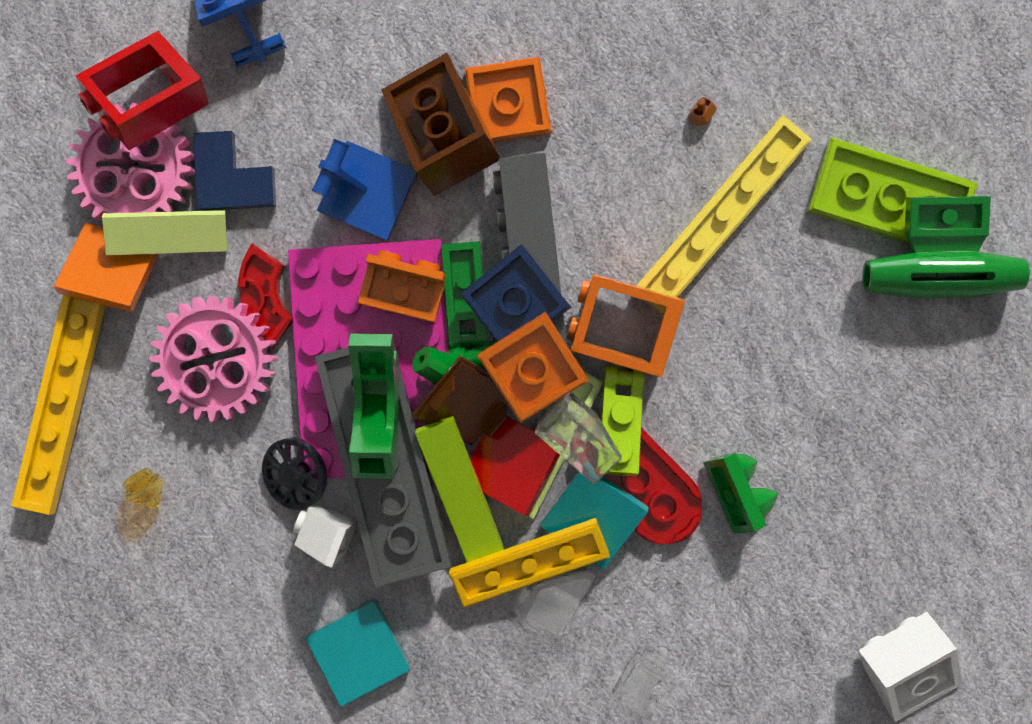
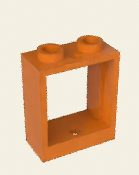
M595 273L591 281L584 280L577 301L584 304L580 319L572 318L567 339L573 341L571 351L662 377L685 300ZM600 287L665 306L649 361L584 342Z

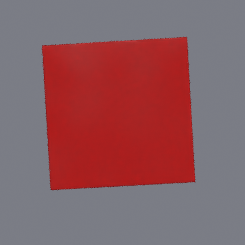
M507 417L491 437L483 434L470 460L483 493L520 514L529 517L564 446Z

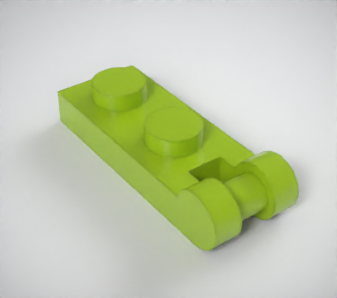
M605 365L598 474L637 477L639 474L645 372L635 369L631 371L618 370L617 366ZM616 385L630 386L629 396L616 395Z

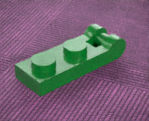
M480 241L441 244L443 272L447 277L445 296L450 350L458 346L479 347L489 343L488 330L460 295L461 292L483 275ZM475 320L476 331L461 333L460 321Z

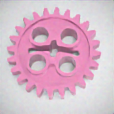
M132 103L129 110L137 106V104ZM115 104V108L121 114L126 112V109L121 105ZM88 118L87 122L91 130L88 133L83 130L76 131L83 141L81 144L69 145L78 155L77 158L66 159V163L77 170L67 175V179L79 183L71 192L78 197H85L80 206L87 210L94 209L92 217L102 221L103 213L175 212L172 206L174 201L182 204L187 202L180 192L182 189L193 190L194 188L185 181L186 176L195 175V170L186 165V163L194 160V154L184 150L191 142L185 136L178 137L183 129L177 124L131 150H128L120 141L117 152L110 155L108 148L114 140L108 137L100 123ZM158 141L159 148L156 154L147 157V147L151 143ZM111 162L112 164L131 167L137 162L146 168L165 166V170L163 172H153L148 169L132 167L127 172L117 166L99 168V163ZM112 177H116V188L112 192L106 193L105 186L107 181ZM155 179V190L145 196L143 193L144 185L147 181Z
M208 296L206 303L202 298L195 297L192 298V307L187 303L178 304L180 315L175 313H167L165 315L171 324L170 326H157L156 329L164 337L163 340L151 341V345L160 349L159 355L149 357L150 361L160 363V368L152 372L151 375L152 377H163L164 382L157 388L158 391L170 390L172 392L167 400L168 404L182 401L179 413H188L194 408L195 420L204 418L207 413L210 422L218 421L221 413L226 420L235 418V409L240 414L249 412L247 401L254 405L261 402V398L256 391H270L271 387L264 381V377L276 376V372L267 368L268 362L278 360V356L268 354L267 349L274 346L276 341L264 340L263 335L269 331L270 327H257L255 325L261 316L259 313L245 316L248 309L246 303H239L234 308L233 298L224 297L220 304L218 296ZM225 325H228L233 331V340L229 345L225 344L221 338V330ZM189 335L196 341V350L192 355L185 348V340ZM240 347L246 349L243 355L218 360L212 364L200 365L188 370H184L182 367L185 362L210 357L214 353L228 352ZM235 362L239 363L244 370V376L240 382L233 379L231 375V368ZM199 372L207 380V386L203 392L195 384V378Z

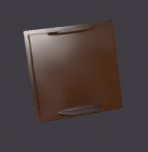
M459 356L412 413V417L426 424H431L453 416L463 442L472 446L482 433L491 437L507 418V401L486 369Z

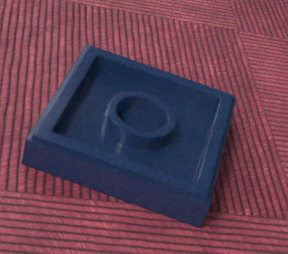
M522 244L460 293L496 342L544 312L554 322L572 308Z

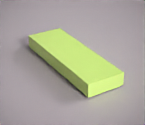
M225 210L103 213L102 215L106 255L228 251Z

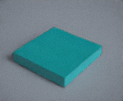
M584 463L544 517L540 527L549 533H553L596 518L608 547L610 558L593 564L604 570L648 513L649 507Z
M376 599L305 637L340 707L411 669Z

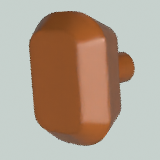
M702 97L689 112L688 120L695 125L704 126L708 124L716 112L717 106L710 99Z

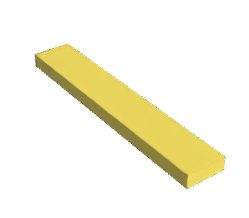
M782 115L637 286L678 297L812 139ZM646 301L659 313L663 314L665 306Z

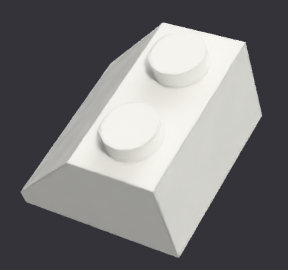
M928 612L917 618L909 617L899 624L897 629L885 636L871 638L859 650L863 668L894 722L962 685L957 648Z

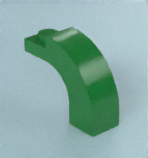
M350 334L348 348L354 385V415L349 448L353 478L394 479L398 440L399 380L397 351H394L392 334Z

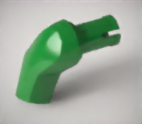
M496 340L471 349L458 346L447 352L439 351L430 346L424 347L414 356L412 363L413 371L428 381L437 384L459 356L485 369L477 356L480 352L495 344Z

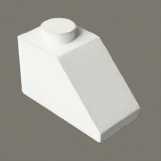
M315 504L309 507L307 512L303 510L300 512L293 532L298 534L294 545L322 564L332 568L345 556L357 526V519Z

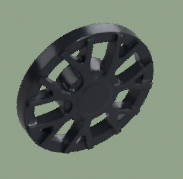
M289 437L273 443L266 451L262 462L263 480L270 495L278 503L289 509L302 510L314 505L321 499L327 486V470L321 455L315 447L303 439ZM291 445L298 447L297 457L291 458ZM277 450L283 458L281 464L274 457ZM309 457L313 460L316 467L312 471H310L308 464L305 462ZM271 469L278 471L279 479H273ZM309 480L318 483L316 491L306 486ZM281 485L287 488L286 496L279 490ZM299 489L304 502H298L295 490Z

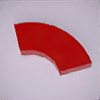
M251 243L239 271L238 288L240 301L248 305L245 316L252 313H259L261 315L255 324L257 327H270L269 331L263 335L265 341H276V344L270 347L271 350H274L293 323V317L285 309L280 296V279L286 266Z

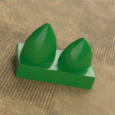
M731 453L716 456L703 462L732 532H755L767 526L764 518L772 510L778 492L767 488H750L748 482L755 472L757 460L745 454Z

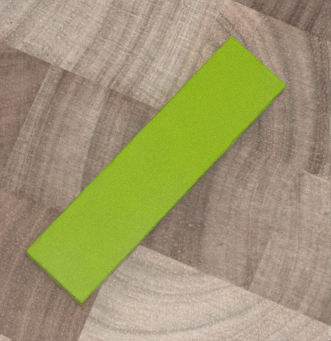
M452 416L416 428L415 435L466 561L470 562L504 550V544L454 417Z

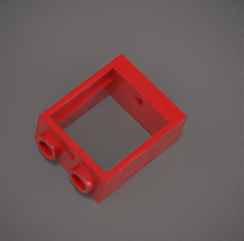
M159 31L75 75L82 89V92L77 95L84 108L90 115L97 113L101 117L98 119L99 123L111 140L118 138L128 150L133 149L209 105L201 77ZM156 68L172 84L169 88L123 114L106 97Z

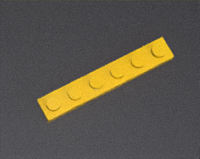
M62 295L13 496L12 507L46 515L56 513L105 305Z

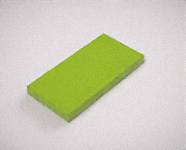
M831 137L827 142L806 212L909 244L905 237L906 197L975 196L978 183Z

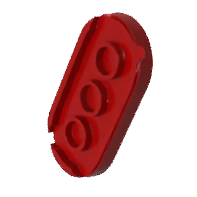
M601 413L585 420L575 434L571 454L577 471L586 463L598 472ZM641 427L638 476L601 475L649 507L648 513L634 530L640 537L656 544L679 543L688 538L700 523L702 516L701 492L689 475Z

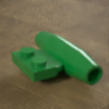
M991 196L906 197L905 237L913 252L866 261L862 271V282L866 292L911 299L978 298L1025 289L1029 282L1030 270L1028 262L1024 258L979 252L986 237L989 236Z

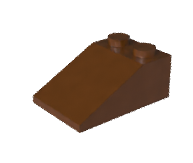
M448 53L381 89L414 170L434 196L491 166L501 158Z

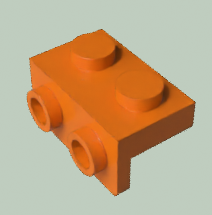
M379 250L377 256L367 254L365 260L367 269L358 304L436 324L447 281L446 274L439 271L440 265L424 260H417L416 265L401 262L402 256L384 250Z

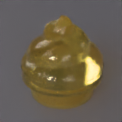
M144 468L123 482L122 486L126 490L124 496L127 501L133 502L137 506L145 505L147 508H158L162 497L161 490L164 485L158 473H153L150 468Z

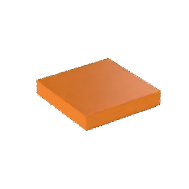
M540 56L464 68L468 93L494 143L551 134L552 130Z
M85 223L54 284V288L57 293L133 313L159 254L106 255L103 227Z
M546 312L480 352L477 356L520 423L589 381Z

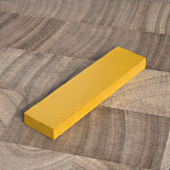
M596 518L452 567L449 570V576L464 608L610 558V554Z

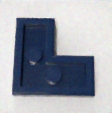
M232 131L193 133L198 210L213 211L276 207L275 169L272 166L237 168L235 134Z

